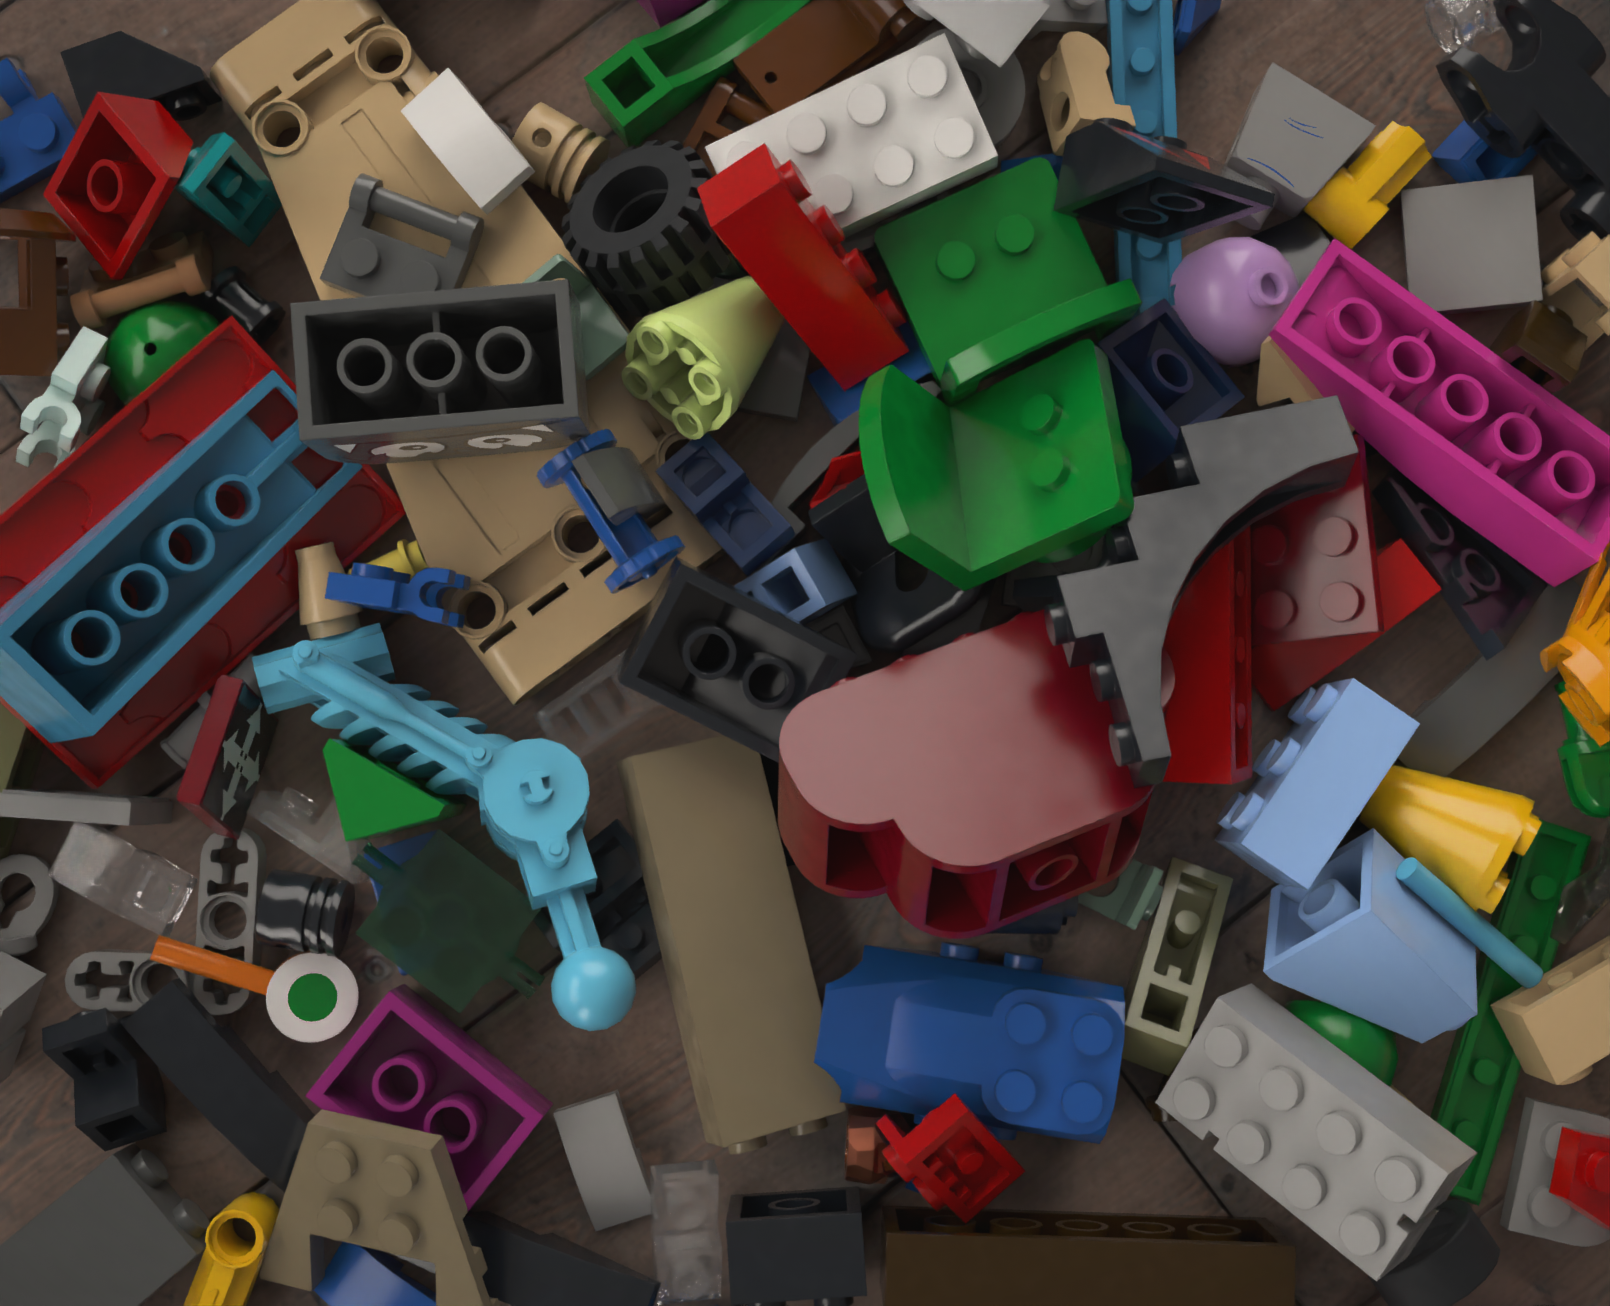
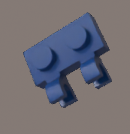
M8 58L0 61V95L10 106L14 114L0 121V204L53 175L78 129L62 100L53 92L39 99L26 73L21 69L17 71L12 61Z
M353 563L351 575L329 572L325 599L361 608L415 615L424 620L450 627L463 628L465 615L445 610L442 605V597L447 590L452 588L469 590L471 580L469 576L456 574V571L436 567L425 568L417 572L410 580V574L393 571L394 569L363 563Z

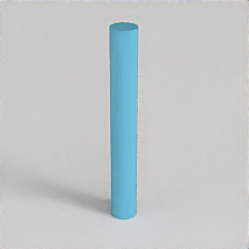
M1407 858L1399 864L1396 870V877L1524 988H1532L1541 981L1543 970L1478 912H1475L1462 898L1416 858Z

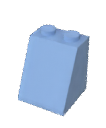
M1372 828L1335 850L1308 890L1281 884L1271 889L1263 972L1275 982L1419 1043H1424L1445 1031H1453L1462 1027L1470 1018L1478 1015L1476 949L1470 940L1396 877L1397 867L1405 858Z

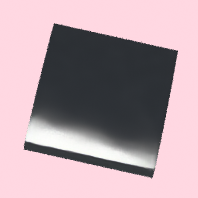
M616 819L587 843L597 875L595 891L585 895L601 946L614 950L628 962L636 980L661 960L662 954L634 836L620 820ZM524 894L518 901L552 947L561 952L548 907L545 906L532 910L528 894Z

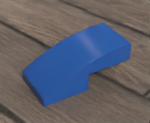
M343 1241L327 1266L325 1277L314 1289L329 1306H436V1293L402 1273L403 1263L383 1251Z

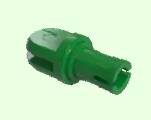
M1565 681L1554 685L1557 695L1566 691ZM1558 696L1568 738L1562 741L1563 746L1557 749L1567 795L1573 807L1584 815L1595 818L1610 817V741L1600 747L1575 720Z

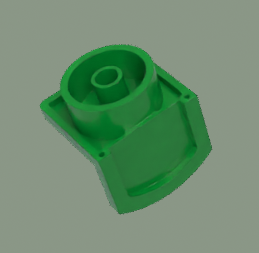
M1036 157L885 224L875 232L874 249L938 387L942 390L941 394L945 403L949 407L974 395L979 382L1010 368L1022 365L1034 357L1092 331H1095L1098 340L1101 341L1129 322L1142 304L1131 278L1107 285L1077 219L1053 211L1058 179L1051 164L1045 158Z
M1082 339L950 407L893 365H889L870 375L866 381L860 398L859 408L860 451L871 501L886 540L891 546L964 592L1031 561L1053 563L1075 557L1092 547L1106 534L1107 529L1128 518L1134 510L1131 488V457L1128 447L1122 438L1108 356L1090 339Z

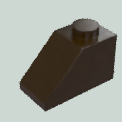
M1533 300L1511 316L1489 349L1552 394L1570 384L1577 375L1588 336L1575 328L1570 316L1561 309Z

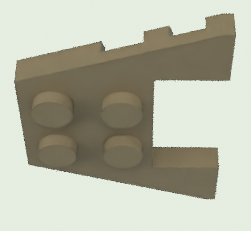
M321 1109L308 1122L260 1268V1279L312 1292L325 1277L324 1237L336 1241L389 1252L394 1255L434 1263L436 1273V1306H500L498 1298H489L482 1278L488 1270L480 1247L472 1246L463 1222L468 1209L443 1136Z

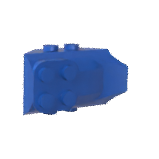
M941 942L940 953L927 950L864 945L862 961L851 972L826 984L814 1063L824 1069L839 1085L841 1089L840 1102L915 1114L914 1123L919 1125L930 1111L942 1105L955 1093L985 1126L1001 1140H1016L1017 1131L1100 1144L1105 1137L1115 1106L1125 1039V998L1122 986L1042 969L1043 958L1032 955L1005 952L1003 963L978 959L980 948L952 942Z

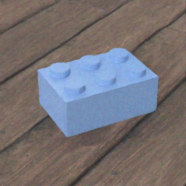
M1354 678L1320 684L1316 690L1310 686L1299 696L1288 714V718L1294 721L1283 740L1279 742L1273 739L1267 744L1253 765L1252 770L1259 775L1247 793L1243 795L1239 791L1236 792L1226 803L1216 822L1223 828L1215 838V841L1277 884L1306 890L1311 887L1420 725L1419 722Z

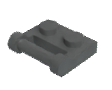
M361 173L353 184L348 210L320 279L325 285L356 297L459 289L463 285L481 240L484 219L467 212H462L460 216L454 215L383 188L382 180ZM377 212L451 240L446 258L369 229L375 213Z

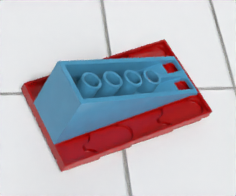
M233 316L224 320L211 333L205 336L52 471L0 514V703L58 758L68 765L91 789H98L196 702L205 691H208L215 685L221 675H226L299 609L298 562L295 550L333 542L336 555L344 569L406 514L400 498L369 464L329 460L300 441L296 385Z

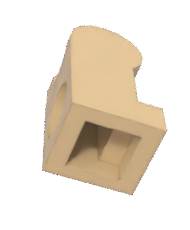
M1079 31L1068 32L1063 35L1057 45V50L1044 63L1037 75L1039 97L1053 154L1063 156L1067 135L1093 124V121L1096 119L1115 118L1131 124L1132 131L1136 127L1131 107L1115 104L1106 74L1110 63L1105 47L1089 34Z

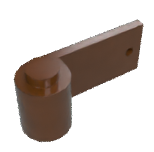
M812 0L734 58L733 66L770 112L775 114L819 93L893 36L897 40L908 37L925 19L912 12L903 0Z

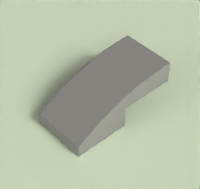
M618 1090L555 1110L553 1114L559 1134L595 1231L658 1211L640 1148L635 1147Z

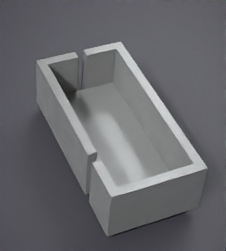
M1252 983L1217 997L1155 1102L1202 1141L1212 1135L1218 1137L1219 1141L1213 1150L1376 1282L1408 1257L1438 1211L1435 1208L1447 1199L1477 1154L1476 1151Z

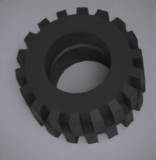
M659 140L647 141L642 147L636 148L633 145L622 150L619 156L613 159L609 157L599 165L600 168L593 175L588 174L580 184L581 190L572 195L567 205L570 212L563 217L562 229L566 234L562 239L570 256L615 310L621 313L628 310L632 316L644 317L650 310L655 313L690 299L701 290L706 292L714 284L712 279L717 273H724L731 262L727 257L731 251L710 227L697 187L711 179L713 175L698 153L690 146L684 148L681 142L669 140L663 145Z

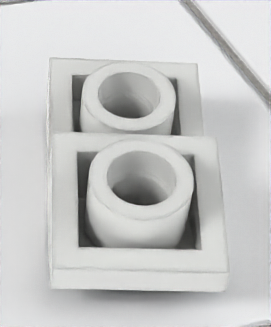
M449 68L443 71L401 110L438 159L487 215L535 172L505 132L489 117L463 82Z

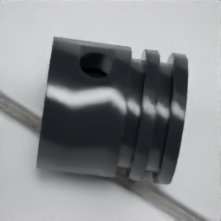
M273 869L264 883L256 917V939L258 944L307 952L310 948L311 953L323 954L326 950L327 956L339 957L347 942L354 913L355 887L353 881L341 880L338 883V880L335 878L326 877L322 880L321 876Z

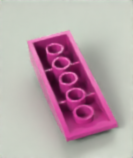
M1334 238L1268 335L1309 378L1324 398L1338 396L1347 421L1355 428L1357 433L1363 436L1395 468L1451 514L1555 588L1597 563L1601 552L1603 554L1610 541V436Z

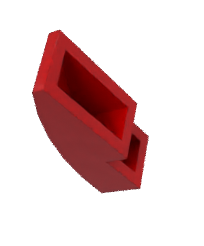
M1401 538L1386 544L1376 552L1385 632L1441 590V587ZM1385 632L1252 646V688L1271 712H1273L1332 672Z

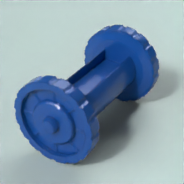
M604 429L582 438L559 452L543 465L536 476L544 488L565 483L618 566L604 581L610 592L615 594L635 585L643 579H649L654 576L657 570L679 555L685 549V546L677 535L658 541L639 512L618 526H615L607 518L591 491L582 485L581 476L571 461L584 453L615 447L617 443L616 438L611 430Z

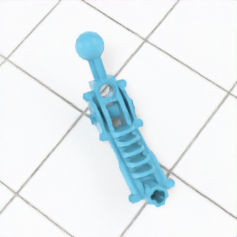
M380 623L313 641L302 640L294 646L251 657L268 714L310 703L319 708L311 716V721L324 728L343 729L339 737L351 744L373 745L368 750L369 755L380 761L401 762L397 767V771L411 778H431L425 787L437 794H467L479 801L481 826L486 825L487 832L499 850L509 858L518 861L532 910L545 906L548 907L563 956L562 962L555 969L551 982L552 1001L560 1016L573 1027L588 1031L608 1029L625 1017L632 1008L636 995L635 975L623 957L614 950L601 946L585 895L595 891L597 875L583 834L590 792L588 774L581 763L580 757L563 744L543 738L526 739L516 742L501 734H483L488 728L485 723L475 718L455 717L459 713V708L448 702L427 701L431 696V692L421 686L387 683V681L395 679V673Z

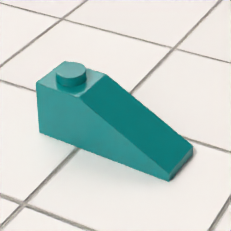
M225 132L211 135L202 147H197L190 151L180 179L174 187L191 205L247 247L253 244L282 206L272 181L242 147Z

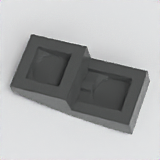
M611 447L584 453L571 461L607 518L615 526L623 523L638 512L645 519H648L667 506L635 454L628 448Z

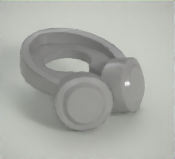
M26 854L10 855L0 860V914L5 906L1 889L5 880L11 875L20 873L29 877L35 885L36 892L34 901L29 907L22 911H16L8 928L3 929L0 922V950L12 957L24 955L38 946L36 936L51 919L59 896L57 876L50 864L40 857Z

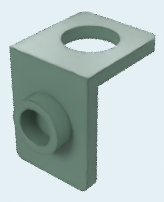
M557 254L523 283L552 281L557 278L569 280L580 303L587 381L626 350L629 332L592 281L561 254Z
M1133 859L1127 869L1118 876L1117 884L1112 892L1105 896H1093L1088 892H1084L1078 895V903L1135 930L1141 919L1147 921L1151 917L1159 903L1163 887L1158 885L1164 871Z

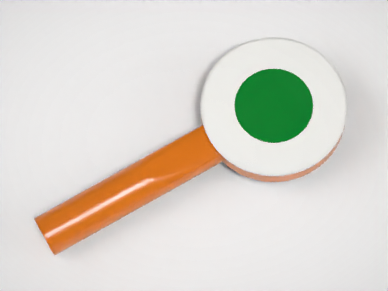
M159 935L150 957L151 961L265 995L268 1014L273 1024L281 1033L300 1042H321L339 1034L350 1023L358 1006V986L351 969L340 958L327 956L326 952L323 954L311 953V951L297 953L283 961L274 971Z

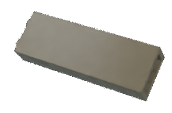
M721 735L630 756L616 762L706 1142L723 1148L728 1147L729 1154H741L766 1146L768 1144L766 1135L789 1128L791 1136H798L826 1128L828 1126L826 1117L846 1111L845 1103L840 1102L841 1089L839 1085L824 1069L814 1063L822 1008L760 753Z

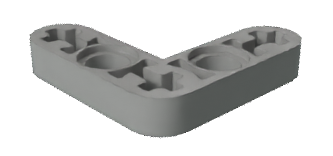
M242 829L239 840L237 839V847L242 851H248L249 858L247 863L236 866L234 885L248 882V893L236 890L217 894V883H231V864L226 861H220L221 849L230 848L233 844V838L213 833L204 843L201 852L195 946L213 951V948L228 950L243 946L245 949L244 957L236 956L232 958L261 966L262 945H259L256 939V917L260 896L266 880L267 854L265 844L260 836L252 830ZM228 901L242 907L247 920L244 931L233 939L220 934L214 922L217 909ZM103 949L87 952L75 958L67 968L65 976L66 992L71 1000L82 1008L90 1010L107 1008L109 1011L135 1012L154 996L148 989L147 977L150 970L159 963L150 960L152 951ZM130 961L134 962L133 969L131 968ZM99 962L101 963L102 973L106 975L131 973L129 985H114L100 990L99 996L97 995L96 985L86 983V974L89 971L97 970ZM172 967L177 973L178 978L184 982L210 1015H224L239 1011L248 1006L257 995L255 992L241 988L240 991L229 994L228 1001H224L223 990L213 988V979ZM129 991H130V994H131L132 999H128V997H127Z

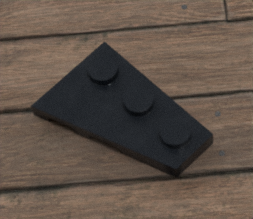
M1393 466L1375 487L1372 494L1413 554L1441 587L1439 592L1487 661L1506 648L1547 584L1535 573L1451 514Z

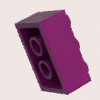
M406 984L390 990L305 1095V1097L323 1110L443 1136L468 1211L553 1106L551 1101Z

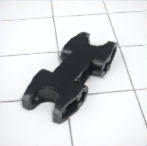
M1495 0L1493 5L1496 10V17L1505 28L1512 42V60L1507 70L1504 71L1490 63L1478 52L1470 51L1461 46L1457 50L1447 53L1436 65L1439 76L1458 106L1465 122L1488 146L1509 158L1520 157L1531 146L1574 191V196L1560 210V217L1563 224L1578 241L1591 231L1600 239H1603L1610 234V97L1591 77L1606 61L1605 49L1598 38L1577 16L1563 9L1552 0Z

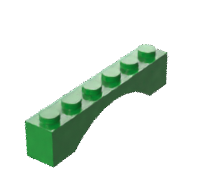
M710 0L684 17L654 32L634 38L586 75L584 80L591 103L627 148L633 145L636 147L714 87L721 76L727 77L736 70L733 66L734 58L812 0Z

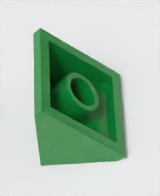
M329 738L322 750L346 842L375 839L456 817L462 814L467 805L452 795L437 794L426 788L425 785L428 781L423 778H411L397 771L399 764L380 761L369 755L368 750L370 748L366 745H354L345 740Z

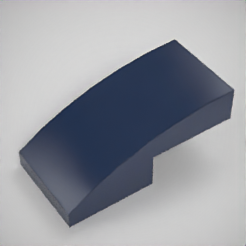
M708 432L700 439L689 441L656 470L662 481L746 576H749L796 535L787 520L750 482L743 469Z

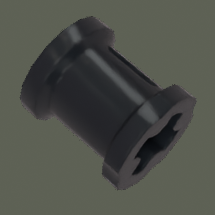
M237 266L228 267L211 280L210 290L203 292L200 296L199 307L212 315H218L223 321L233 316L260 346L279 328L286 311L276 301L268 302L245 282L246 273Z

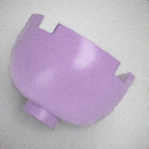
M1250 237L1219 239L1188 254L1172 274L1170 286L1176 284L1174 291L1175 305H1172V308L1177 312L1193 338L1207 349L1216 362L1226 366L1230 365L1228 368L1241 367L1260 359L1261 344L1269 336L1268 334L1299 290V282L1290 262L1276 248Z

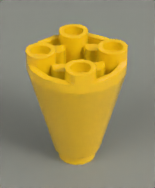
M1396 765L1391 766L1360 812L1361 816L1359 818V821L1369 830L1374 828L1405 859L1410 857L1416 858L1462 898L1475 912L1479 908L1489 914L1493 913L1509 884L1508 873L1503 871L1502 868L1510 853L1513 851L1524 856L1542 824V821L1539 820L1540 817L1531 813L1535 801L1523 795Z

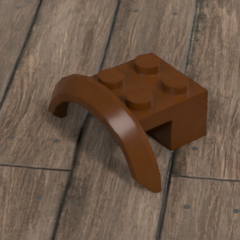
M0 208V240L18 241L19 307L0 306V375L52 376V372L58 365V362H60L70 347L68 323L57 321V296H68L67 257H56V242H76V235L54 213Z

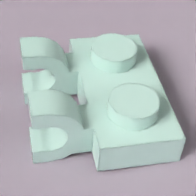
M85 326L82 327L52 372L51 383L43 396L35 398L21 415L20 429L29 434L17 448L16 462L28 467L37 454L48 452L58 458L54 466L55 468L75 450L79 432L88 436L93 431L105 406V402L98 398L103 392L111 374V368L104 365L108 342L107 337Z

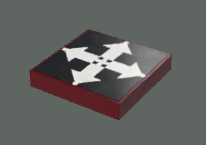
M221 675L217 679L176 798L179 803L217 835L239 840L279 720L273 713H267L262 700L243 679Z

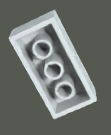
M945 33L705 146L717 174L764 143L781 165L791 159L803 174L812 191V196L807 198L815 210L822 205H826L840 225L845 238L996 168L998 163L996 149Z

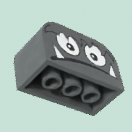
M568 279L290 303L299 437L302 443L326 459L345 463L387 464L519 453L570 446L590 435L580 303Z

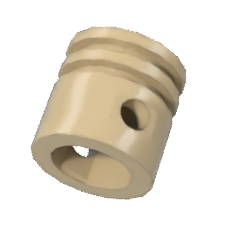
M542 102L536 104L527 113L512 139L513 144L535 170L527 180L545 191L551 190V194L559 199L565 198L566 203H569L572 195L581 190L580 184L588 174L593 175L600 168L599 165L607 160L610 149L609 140L600 135L596 137V133L588 128L583 129V125Z

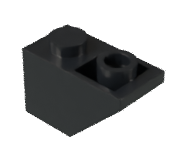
M122 31L60 52L83 118L97 92L159 101L176 121L196 118L207 110V106L223 101L221 93L201 67Z

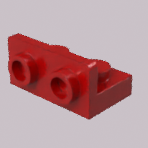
M955 1093L942 1105L930 1111L923 1118L922 1122L907 1135L886 1114L876 1122V1125L890 1143L881 1152L895 1171L907 1183L912 1180L917 1190L937 1212L947 1205L965 1224L1025 1172L1013 1154Z

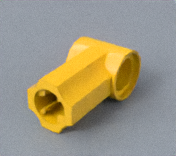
M1392 121L1360 153L1361 155L1348 169L1343 166L1303 209L1326 232L1349 249H1352L1390 209L1387 204L1432 158L1425 146V140L1410 126L1404 127Z
M256 1192L242 1194L213 1218L206 1231V1248L183 1306L247 1305L280 1210L274 1200L265 1194ZM233 1218H241L249 1222L255 1230L256 1240L251 1242L240 1238L234 1231Z

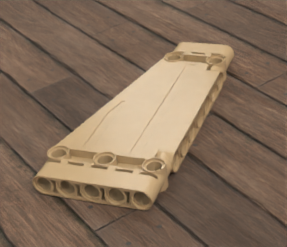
M299 0L225 53L211 68L209 74L211 81L253 136L259 147L320 301L356 297L325 285L321 281L320 276L348 210L353 184L361 173L382 180L383 188L454 215L460 216L462 212H467L484 219L482 237L461 288L523 283L557 254H561L584 274L570 256L562 239L521 185L487 215L452 176L403 115L401 110L439 75L435 71L430 72L412 48L407 36L397 28L377 0ZM390 55L403 57L401 65L396 70L390 73L377 72L378 65L384 58ZM290 127L300 128L299 137L292 145L276 147L278 136L284 130ZM377 212L369 228L445 258L451 245V240ZM557 278L554 280H563L565 278ZM606 300V302H607L608 305L611 307V309L613 310V312L616 314V316L618 317V319H619V320L621 321V323L624 325V327L626 328V330L630 333L629 329L626 327V325L623 323V321H622V320L620 319V317L617 315V313L615 312V310L612 308V306H611V305L609 304V302ZM625 350L594 377L586 381L590 434L609 429L617 440L615 447L628 448L635 454L667 504L665 508L648 519L643 517L649 528H652L651 531L658 541L675 535L679 536L685 549L677 557L705 570L726 553L656 473V470L692 439L683 436L676 429L674 423L663 417L647 400L637 399L626 389L621 377L622 370L628 365ZM568 446L541 451L387 463L386 465L427 567L450 569L456 571V574L471 577L469 590L457 588L447 590L443 594L442 604L447 611L465 615L463 628H453L463 636L513 706L519 705L541 691L644 615L674 561L673 559L657 570V573L651 578L643 579L621 592L612 594L604 581L618 566L613 558H611L612 556L599 538L598 543L592 550L585 553H577L570 550L568 546L570 530L581 522L589 521L565 483L544 488L536 476L545 463ZM581 477L582 485L589 490L586 483ZM480 596L491 597L496 610L493 621L482 629H472L466 619V611L469 604ZM496 641H498L496 644H494L492 647H490L487 651L485 650V648H487L488 646H490V645H492L493 643H495Z

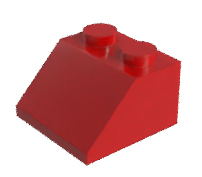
M97 92L43 196L109 277L115 280H122L180 179L194 142L159 101Z

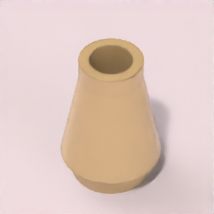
M328 542L295 550L298 562L300 625H307L310 640L361 628L358 613L364 611L363 608L325 599L329 572L346 574L336 555L334 543Z

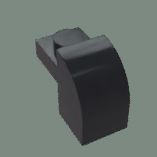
M107 1008L97 1011L79 1012L71 1016L69 1020L42 1028L43 1052L74 1079L75 1126L105 1152L167 1132L164 1088L159 1068L121 1025L131 1015L117 1019Z

